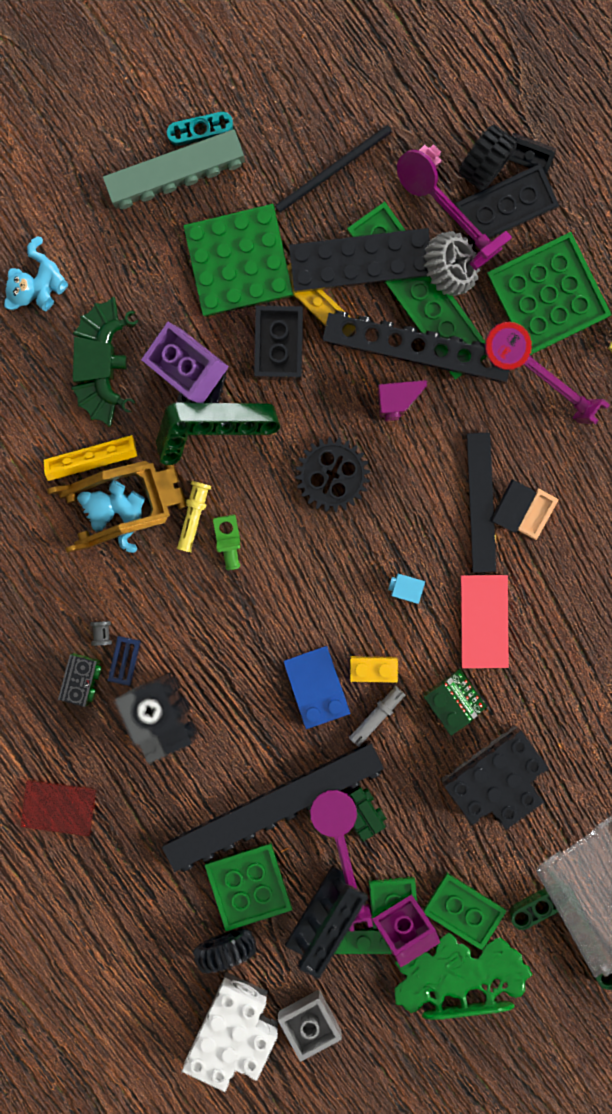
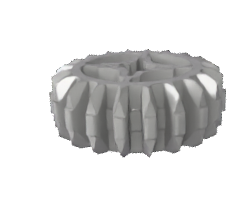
M454 231L438 234L437 237L429 241L428 247L425 248L427 254L423 256L427 261L424 267L428 269L429 273L427 276L431 277V284H436V290H441L443 295L448 294L450 296L466 293L475 286V281L479 279L477 273L480 271V269L475 271L470 265V262L477 253L472 249L473 244H468L467 237H462L461 233H455Z

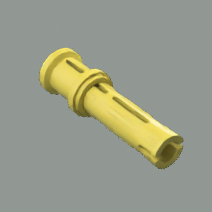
M191 481L192 490L190 498L186 500L188 509L177 549L186 552L192 551L201 511L207 506L205 504L207 493L212 487L195 481Z

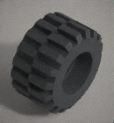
M493 124L484 131L460 165L458 174L482 191L490 185L516 149L517 141Z

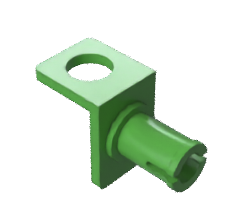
M228 515L214 518L213 524L217 539V552H223L226 570L237 569L240 567L237 549L240 548V535L236 516ZM222 522H230L233 530L228 534H224L220 531L219 526Z

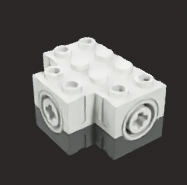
M225 972L222 982L212 999L211 1006H209L203 1018L202 1025L199 1027L192 1046L188 1050L182 1072L224 1092L235 1071L249 1075L250 1078L257 1081L277 1039L278 1021L272 1018L269 1019L261 1014L266 1006L267 991Z

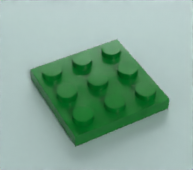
M271 842L205 863L225 931L292 911L291 902Z

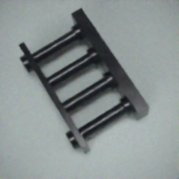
M333 865L285 943V947L303 955L297 965L299 970L317 979L321 977L368 899L366 893L346 884L343 871Z

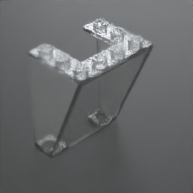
M612 816L598 824L589 835L561 853L559 851L544 861L536 870L595 978L601 974L606 977L612 973Z

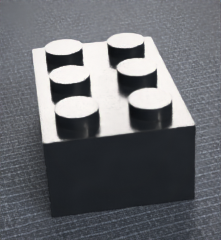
M256 306L255 380L302 381L303 306Z

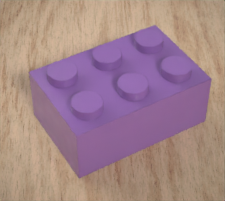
M170 322L166 323L141 359L188 399L197 403H204L229 367L184 330Z

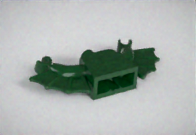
M112 297L105 303H94V307L89 313L80 316L79 327L73 332V335L77 336L74 337L73 382L79 385L72 386L71 390L77 395V406L84 408L89 413L91 420H101L108 427L112 425L117 404L125 412H132L125 408L127 401L136 404L133 399H122L119 394L111 389L110 380L114 378V369H127V355H114L115 349L111 344L113 335L117 331L122 330L123 326L133 328L138 323V320L135 322L128 320V317L135 315L134 311L127 312L124 319H118L115 297Z

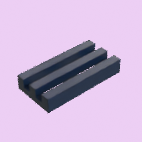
M123 636L117 637L108 681L131 686L141 640ZM122 642H125L126 645L119 672V677L115 678L114 676L118 663ZM131 644H134L127 680H124Z

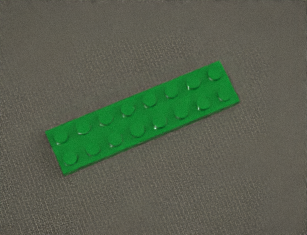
M383 202L347 228V232L351 237L406 231L386 202ZM431 277L384 282L420 333L426 334V331L440 333V338L449 339V336L462 338L463 343L472 344V341L485 343V340L455 298L448 294L443 295L441 290H436V284H431ZM438 345L434 349V353L438 357H444L448 353L447 348L443 345ZM461 350L458 352L457 358L465 363L470 360V354L466 350ZM487 355L482 356L480 362L487 358ZM448 371L454 381L463 375Z

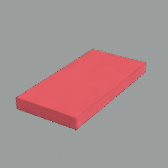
M460 575L461 668H509L508 575Z

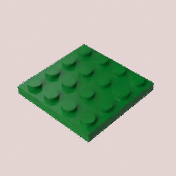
M274 204L183 225L204 317L294 296Z
M572 232L503 264L486 274L509 322H515L523 326L529 333L532 342L530 355L612 316Z

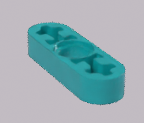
M217 112L177 121L169 125L167 136L170 143L175 146L196 143L233 130V120L227 112ZM220 119L229 122L226 124L225 129H221V126L218 125L220 124ZM209 121H212L214 132H211ZM198 123H203L207 127L206 132L202 135L194 132V127ZM186 126H189L192 137H188V133H183L187 132ZM176 129H179V131L182 132V134L180 135V139H176L175 136H172L173 134H175Z

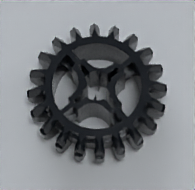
M239 929L205 940L194 949L195 964L198 966L199 971L203 973H216L246 962L247 959H250L256 953L255 938L252 936L251 931Z

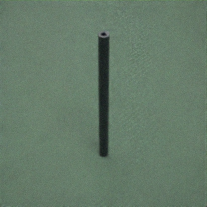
M389 125L380 129L276 204L275 208L279 213L283 212L390 135L392 130Z

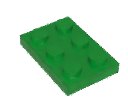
M446 872L422 910L426 916L480 950H483L507 912L504 907Z

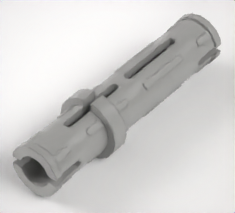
M394 686L382 701L379 700L377 702L378 706L349 736V739L360 747L387 715L391 716L392 710L406 695L397 686Z

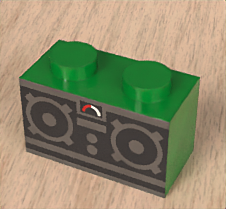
M75 653L70 654L58 700L83 707L89 705V702H93L96 695V689L93 688L95 679L99 680L102 672V666H99L100 660Z

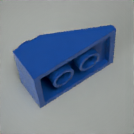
M327 646L284 660L306 729L350 714Z

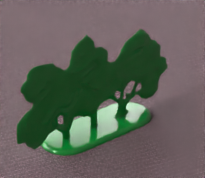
M448 932L440 939L436 953L433 956L425 952L401 968L397 961L395 962L400 972L407 976L404 981L394 988L395 1002L398 1006L402 1005L410 1013L417 1012L424 1003H432L436 1008L426 1010L422 1014V1018L428 1020L505 1012L513 1009L515 1005L506 1000L494 1001L495 997L503 991L511 997H521L526 991L525 981L533 974L530 971V967L523 964L522 954L516 949L511 948L502 938H496L487 944L480 957L474 959L471 957V950L464 944H458L457 939ZM494 979H500L498 988H493V992H490V985ZM506 982L507 988L502 989V985ZM482 984L487 985V990L482 988ZM478 989L486 995V1002L467 1004L466 994L470 990ZM431 991H433V992L435 993V998H436V999L431 998V996H430V992H431ZM445 996L458 998L461 1001V1005L442 1007Z

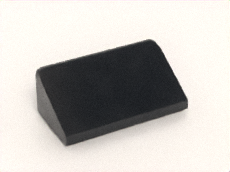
M513 133L512 138L517 141V145L509 160L529 168L541 163L545 174H547L555 156L556 148Z
M511 479L490 521L508 531L516 533L536 492Z

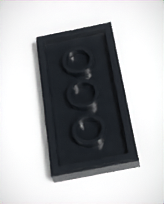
M541 163L455 203V206L482 234H486L489 239L559 208L558 201ZM469 236L473 247H475V241Z

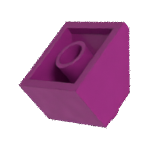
M427 380L379 385L377 389L379 417L385 418V421L399 420L400 416L405 414L427 386Z
M412 895L372 919L400 968L440 943L436 930Z

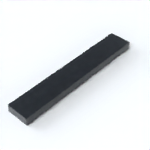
M490 432L467 433L472 572H496L494 522L490 521L494 514Z

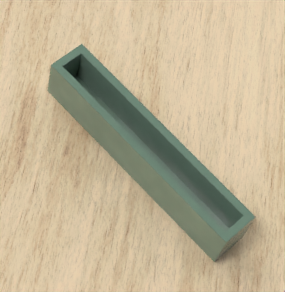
M235 129L103 176L115 209H126L131 207L133 202L139 200L143 202L149 201L158 193H171L176 190V187L183 184L190 186L197 183L200 178L206 176L207 178L215 177L222 170L237 169L245 162V158Z

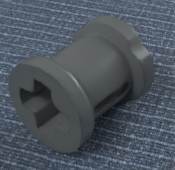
M111 621L90 622V626L93 629L91 646L112 644V640L109 639V625H111Z

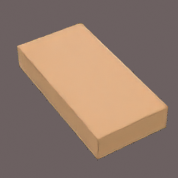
M538 488L518 531L537 540L559 499Z

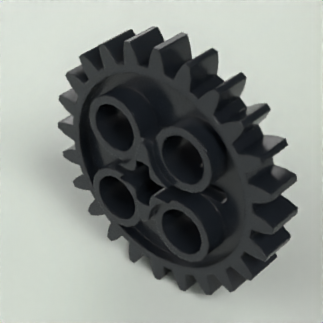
M329 437L328 444H324L323 440L319 439L320 446L316 447L311 443L313 451L304 450L307 456L306 459H298L303 466L296 467V470L300 471L301 475L296 476L295 479L302 480V483L297 488H305L301 496H310L308 504L316 501V509H319L321 505H325V512H327L329 507L333 506V510L336 513L338 506L341 505L345 511L346 503L349 502L352 506H355L353 498L362 499L359 491L367 492V489L362 485L363 483H370L369 479L364 478V475L370 473V470L364 469V466L369 462L361 461L364 452L355 453L358 448L357 445L352 449L349 448V440L342 445L340 437H338L336 443H333L331 437ZM323 454H331L334 457V462L328 466L322 464L320 459ZM342 456L343 460L337 470L339 478L332 480L327 493L324 494L323 489L329 479V475L326 472H331L338 457ZM344 464H352L355 467V472L349 476L343 474L341 468ZM315 474H320L324 478V483L319 487L313 486L310 481L311 477ZM335 484L343 485L345 488L344 495L340 497L333 495L332 487Z

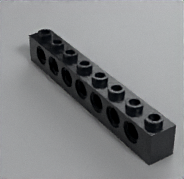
M335 310L334 314H328L323 336L324 343L504 384L508 380L510 370L500 369L494 365L489 368L481 365L480 359L486 355L485 343L472 341V344L463 343L462 338L449 336V339L440 338V333L426 331V334L417 332V328L403 326V329L395 328L392 322L381 320L380 324L373 323L369 317L358 315L357 319L348 317L349 313ZM347 325H353L356 328V333L351 337L343 334V329ZM370 330H376L379 333V338L374 342L366 339V333ZM392 335L401 337L402 343L398 347H392L389 344L388 340ZM415 340H421L425 348L421 352H415L411 348V344ZM438 345L445 346L448 351L447 355L444 357L436 356L434 353L435 347ZM459 351H468L470 360L465 363L459 361L457 358Z

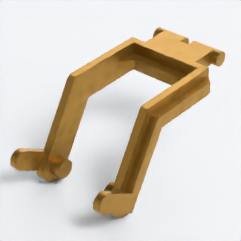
M142 461L99 472L71 485L47 489L48 495L59 493L60 498H66L67 503H73L78 501L77 494L107 481L136 475L143 481L152 509L149 517L123 523L91 536L89 531L78 533L79 540L74 542L75 545L66 547V553L84 550L127 533L163 524L170 516L168 507L177 505L178 509L186 508L187 503L182 488L175 489L173 485L179 483L174 464L165 465L166 470L156 472L153 463Z

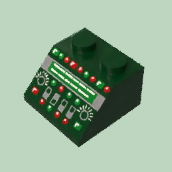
M458 669L422 694L451 736L469 724L487 707L461 669Z

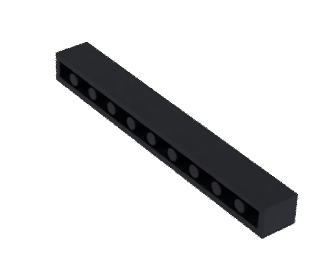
M369 741L164 842L162 849L173 871L181 870V872H185L194 866V862L200 859L202 862L213 858L216 851L222 849L225 852L236 846L235 842L241 839L244 841L252 839L256 836L255 832L263 828L265 831L277 826L276 822L285 818L288 821L296 817L298 811L304 808L306 811L310 810L313 801L319 794L325 791H340L346 787L348 790L359 786L360 781L367 777L369 780L381 775L380 771L384 769L383 764L372 742Z

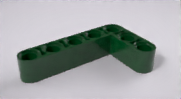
M173 403L165 410L156 439L159 459L164 465L176 464L181 459L188 435H271L280 429V423L275 407L272 404Z
M561 881L554 882L510 907L509 918L513 926L519 930L528 929L559 912L599 985L605 990H612V963L576 897L566 883ZM559 890H566L564 898H556ZM539 901L546 902V906L542 910L535 909ZM570 911H578L574 919L567 918ZM520 912L526 913V917L522 921L515 920L516 914ZM582 931H589L586 939H579V934ZM595 951H599L600 956L595 960H591L590 955ZM605 972H611L609 979H601Z

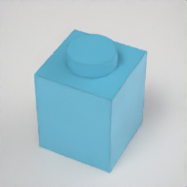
M397 573L396 578L391 577L388 590L392 591L391 596L419 604L425 581Z

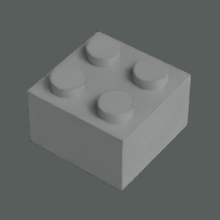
M320 990L285 1007L278 1013V1022L300 1062L342 1040L341 1028Z

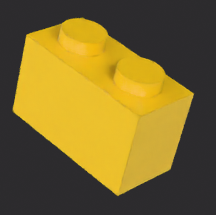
M350 656V682H398L397 657Z

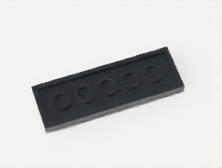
M429 228L291 244L289 249L294 292L430 277L427 276L429 272L424 267L427 261L423 257L427 254L425 248L428 247L430 241Z

